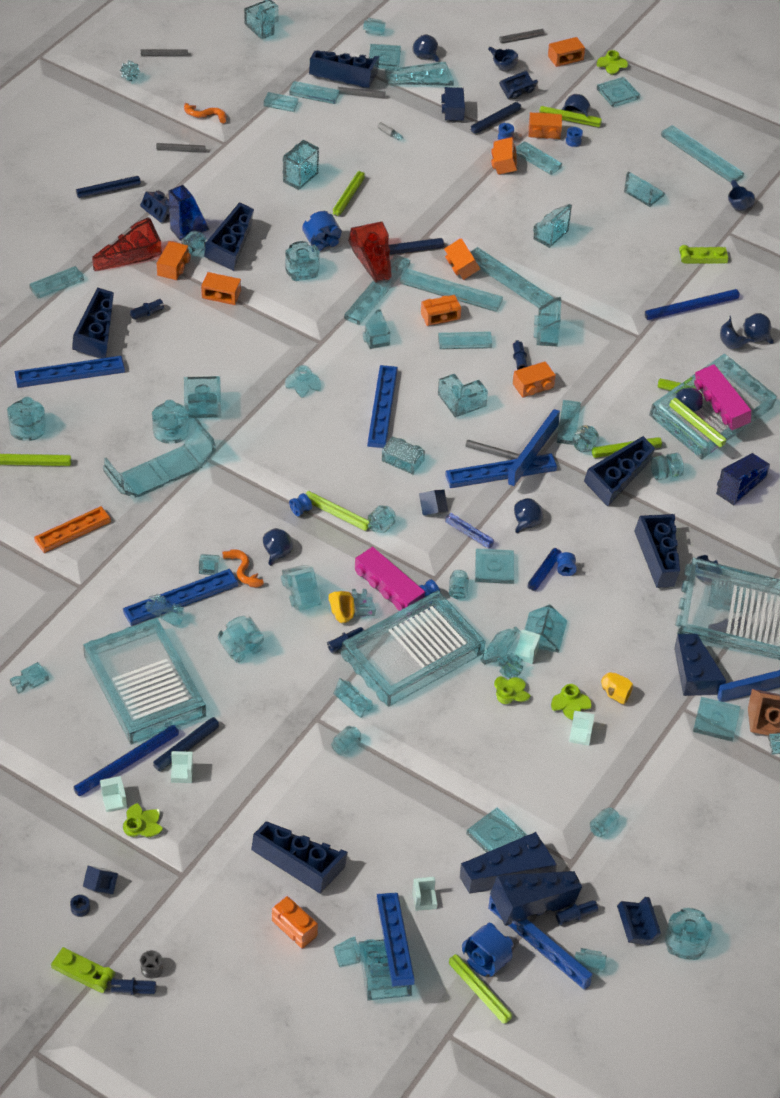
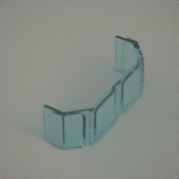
M195 418V430L183 446L122 473L118 472L106 457L104 458L105 465H103V471L121 494L134 495L136 498L161 488L171 481H176L198 471L214 454L216 445L214 438L200 421Z

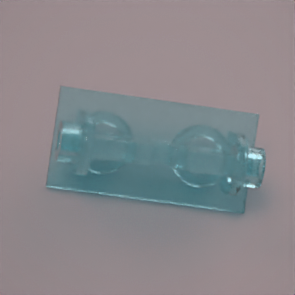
M159 594L149 596L152 602L148 600L145 605L148 612L160 617L164 611L166 614L163 620L173 626H180L183 621L180 616L184 617L187 614L183 611V607L175 603L173 605L166 602L167 599Z
M339 678L333 694L357 716L362 718L365 710L370 711L373 708L372 701L363 694L360 695V691L350 681Z

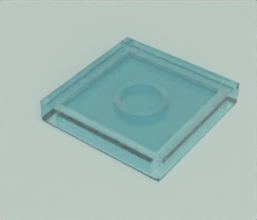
M370 44L369 58L379 56L378 68L399 70L401 46Z
M625 77L597 85L599 93L612 107L640 99V94Z
M476 549L475 582L514 584V551Z
M701 697L693 732L733 742L741 706Z
M498 807L467 829L466 832L486 853L526 836V833Z

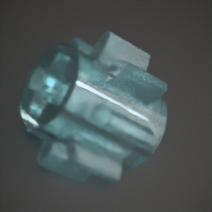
M129 60L127 64L122 63L120 69L121 77L127 79V81H132L133 78L138 79L137 76L140 73L138 64Z
M513 653L504 655L499 661V666L501 667L499 672L509 679L519 676L523 670V665L520 664L523 659Z

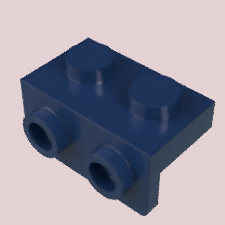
M527 70L499 82L507 99L512 97L518 98L525 92L531 93L538 84L537 79L532 81Z
M158 190L156 192L146 191L140 204L141 208L161 223L164 222L167 214L179 215L181 210L175 201L168 199L163 192Z
M644 897L639 903L621 901L617 905L628 943L650 945L661 934L650 897Z

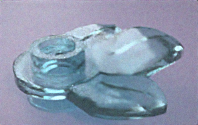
M301 365L294 370L293 374L286 378L285 387L295 388L297 394L303 398L310 388L320 391L321 382L316 375L312 374L309 367Z

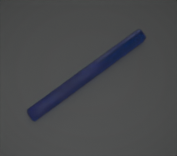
M738 289L682 301L646 310L644 316L646 320L669 316L739 298L740 293Z
M175 725L169 726L74 785V792L77 796L84 795L100 785V780L111 778L178 736V728Z

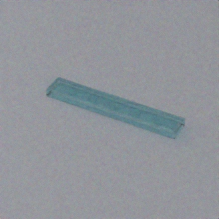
M672 125L661 132L663 138L730 183L732 180L737 182L744 177V172Z
M479 247L471 251L481 270L539 309L543 310L553 303L554 297Z
M395 254L344 314V319L360 325L410 266V260Z
M407 268L400 278V284L440 296L455 295L457 301L494 312L498 311L503 301L502 296Z

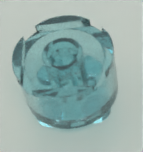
M298 241L289 245V248L285 251V270L293 281H300L318 276L320 251L318 247L314 244L313 246L308 245V242Z
M24 397L8 407L9 429L14 438L22 441L23 439L33 441L45 433V410L41 403L33 400L31 397Z
M166 400L152 411L154 437L158 441L169 444V441L179 443L185 440L189 434V411L183 405L175 403L173 400Z
M239 616L225 625L227 629L224 632L221 630L218 634L219 642L230 658L236 663L244 660L246 655L250 653L256 654L263 648L261 644L264 641V635L250 616L249 618Z
M683 908L681 911L673 913L669 919L665 934L668 952L682 959H700L708 948L712 934V924L706 919L703 912L694 908Z

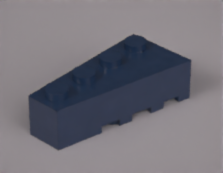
M315 50L310 57L309 75L369 88L378 74L379 56L366 58V55L360 54L359 57H352L350 53L336 55L335 52Z
M239 202L206 241L204 257L234 271L252 225L254 209Z
M97 287L73 334L72 350L98 358H106L114 292Z
M642 436L589 467L584 482L608 507L649 464L655 448Z
M267 821L253 834L251 848L253 852L319 894L345 868L348 853L342 849L340 851L330 848L331 845L323 842L318 844L310 841V837L305 835H294L291 830Z
M534 832L461 863L459 877L469 894L492 890L497 875L556 872L557 863L538 834Z

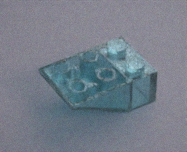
M368 939L358 942L367 1000L412 996V985L392 986L384 940Z

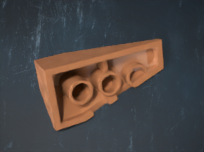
M752 689L748 705L750 732L769 736L780 733V694Z

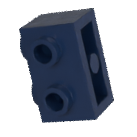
M445 87L444 94H441V103H444L441 107V113L445 115V120L464 121V88Z

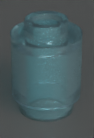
M368 18L364 20L363 29L368 34L384 35L386 22Z
M455 570L450 575L449 595L455 599H462L468 595L469 577L465 571Z
M346 726L333 738L331 743L333 750L339 755L347 754L361 742V732L354 726Z
M611 807L603 809L590 822L591 832L597 837H606L618 824L620 819L618 812Z
M581 948L580 952L576 951L574 959L589 972L598 974V972H604L607 955L602 954L601 951Z

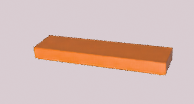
M100 506L35 536L34 540L42 552L46 553L111 523V518Z

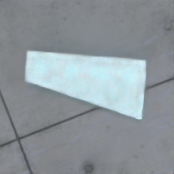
M446 61L385 69L388 84L454 86V79Z

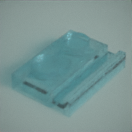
M515 626L512 630L509 628L497 632L480 658L482 663L486 665L492 662L496 663L500 659L502 660L517 639L520 630Z

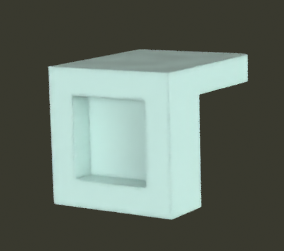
M521 630L514 659L533 664L539 649L540 635Z
M574 711L569 738L570 742L589 746L595 714Z
M172 751L171 783H192L193 752Z
M121 776L100 780L101 794L106 812L127 808L126 794Z
M435 877L413 879L412 894L415 911L437 909Z

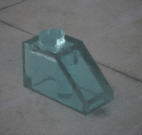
M381 309L376 310L365 324L363 340L365 343L367 342L369 349L390 346L391 333Z

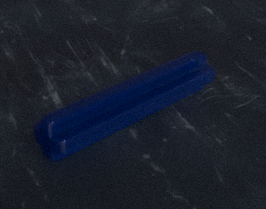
M452 513L446 516L445 522L488 549L493 546L494 539Z
M553 548L529 580L528 589L532 591L538 589L556 564L557 556L562 553L560 549Z

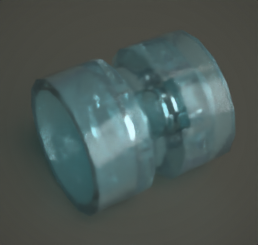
M679 453L667 454L666 457L661 455L651 458V471L655 480L683 475L684 465Z

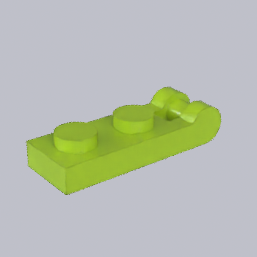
M687 245L679 247L681 262L684 264L728 263L726 247H689Z
M62 947L51 963L52 969L100 993L105 992L108 987L107 983L112 981V978L116 975L115 971L111 968L103 967Z

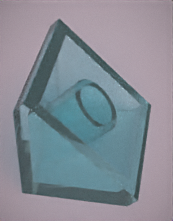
M627 172L624 187L626 194L649 207L665 195V192L631 172Z
M549 604L529 612L524 630L540 635V649L559 653L567 620Z

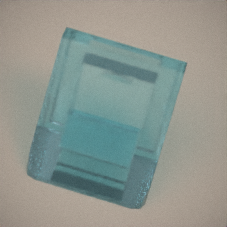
M201 554L199 574L213 575L218 573L220 556Z
M355 936L333 947L339 967L360 963L361 953Z

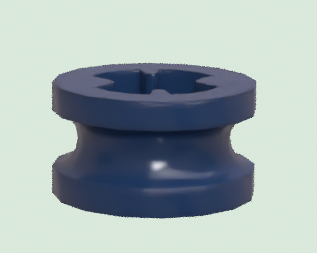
M81 894L71 899L70 907L72 914L77 917H83L89 913L90 901L88 897ZM79 903H83L81 908H77V906H79Z

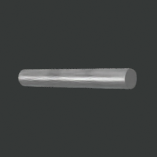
M544 29L500 36L499 41L502 43L544 35Z
M141 49V56H188V49Z
M338 87V93L379 98H385L386 94L383 91Z
M156 143V149L205 152L206 145Z
M471 440L466 442V447L512 460L517 459L520 455Z

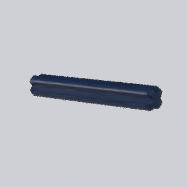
M516 101L471 125V132L476 134L521 110V104Z
M133 176L76 189V195L78 198L132 187L140 185L141 180L139 176Z
M443 238L382 245L378 246V254L384 256L443 248L444 241Z
M215 717L210 718L154 760V768L162 771L172 763V751L187 752L219 727V721Z

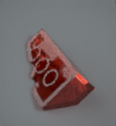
M147 217L134 223L130 227L131 230L125 235L120 234L115 243L106 245L92 256L93 270L100 271L148 261L162 254L161 240L151 218Z
M383 221L352 227L348 239L355 256L374 282L389 280L392 277L389 257L390 247L388 243L389 234Z

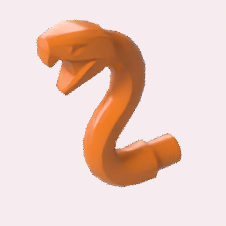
M184 104V111L193 117H205L210 114H216L220 123L226 122V113L220 108L195 111L196 105Z
M237 549L222 551L223 559L242 560L236 572L238 579L242 583L255 588L263 586V579L257 578L258 573L250 577L245 575L244 572L250 563L246 553Z

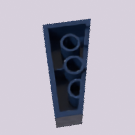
M675 514L639 516L634 530L656 588L674 587L680 573L679 553H677L678 541L676 540L677 530L674 522Z
M575 871L497 875L490 895L504 925L507 926L515 920H527L528 916L534 914L540 916L548 910L556 911L572 906L576 903L582 885Z

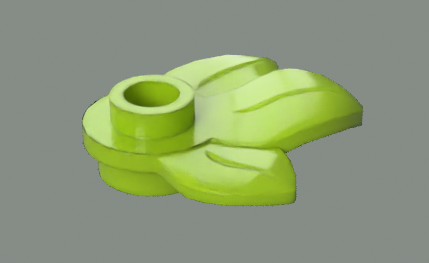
M609 50L604 57H600L597 60V67H605L609 74H616L620 68H627L628 62L621 58L616 50Z
M498 676L495 679L496 696L500 703L510 704L513 700L524 702L530 699L531 695L524 691L526 682L522 678L513 677L507 680L503 676Z
M567 684L561 689L560 694L552 698L551 709L553 711L563 710V714L568 719L573 720L574 711L581 712V709H591V701L588 696L580 693L576 685Z
M138 803L132 805L126 812L127 819L123 823L124 833L131 837L139 835L153 837L158 835L163 830L157 824L160 811L158 809L142 811Z

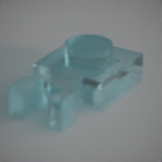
M352 589L351 594L354 598L355 615L362 617L375 616L376 608L372 597H367V589H363L362 594L357 593L356 589Z
M37 662L22 670L21 676L11 678L10 684L12 686L20 684L16 686V692L19 694L27 686L33 689L48 681L49 675Z

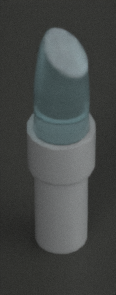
M382 122L378 124V128L386 132L390 137H394L397 140L404 138L395 129L388 127Z

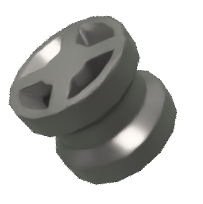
M150 950L141 955L140 968L144 977L153 979L162 973V956L157 951Z

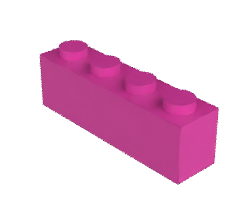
M715 364L695 372L694 384L696 389L703 393L705 400L711 403L713 410L721 416L725 425H728L731 430H735L751 423V409Z
M373 546L355 558L356 573L367 580L371 587L376 588L385 599L390 600L399 611L408 616L424 604L425 591Z

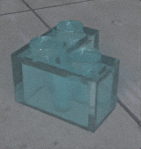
M264 0L244 8V24L261 40L274 35V23L278 22V5L275 2Z
M454 373L440 378L438 384V395L454 417L487 406L488 390L480 380L463 385Z
M300 565L282 570L281 582L283 587L286 586V589L291 590L289 599L292 607L300 611L322 605L312 566Z

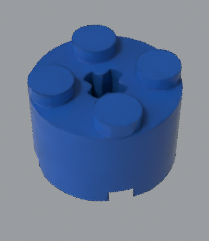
M327 211L316 212L310 216L311 219L308 222L305 221L303 223L302 231L315 251H321L328 246L335 247L339 244L341 228L333 215Z
M487 923L462 943L463 954L467 953L469 957L467 962L474 971L482 976L489 974L491 977L511 961L513 956L511 948L514 944L494 924Z

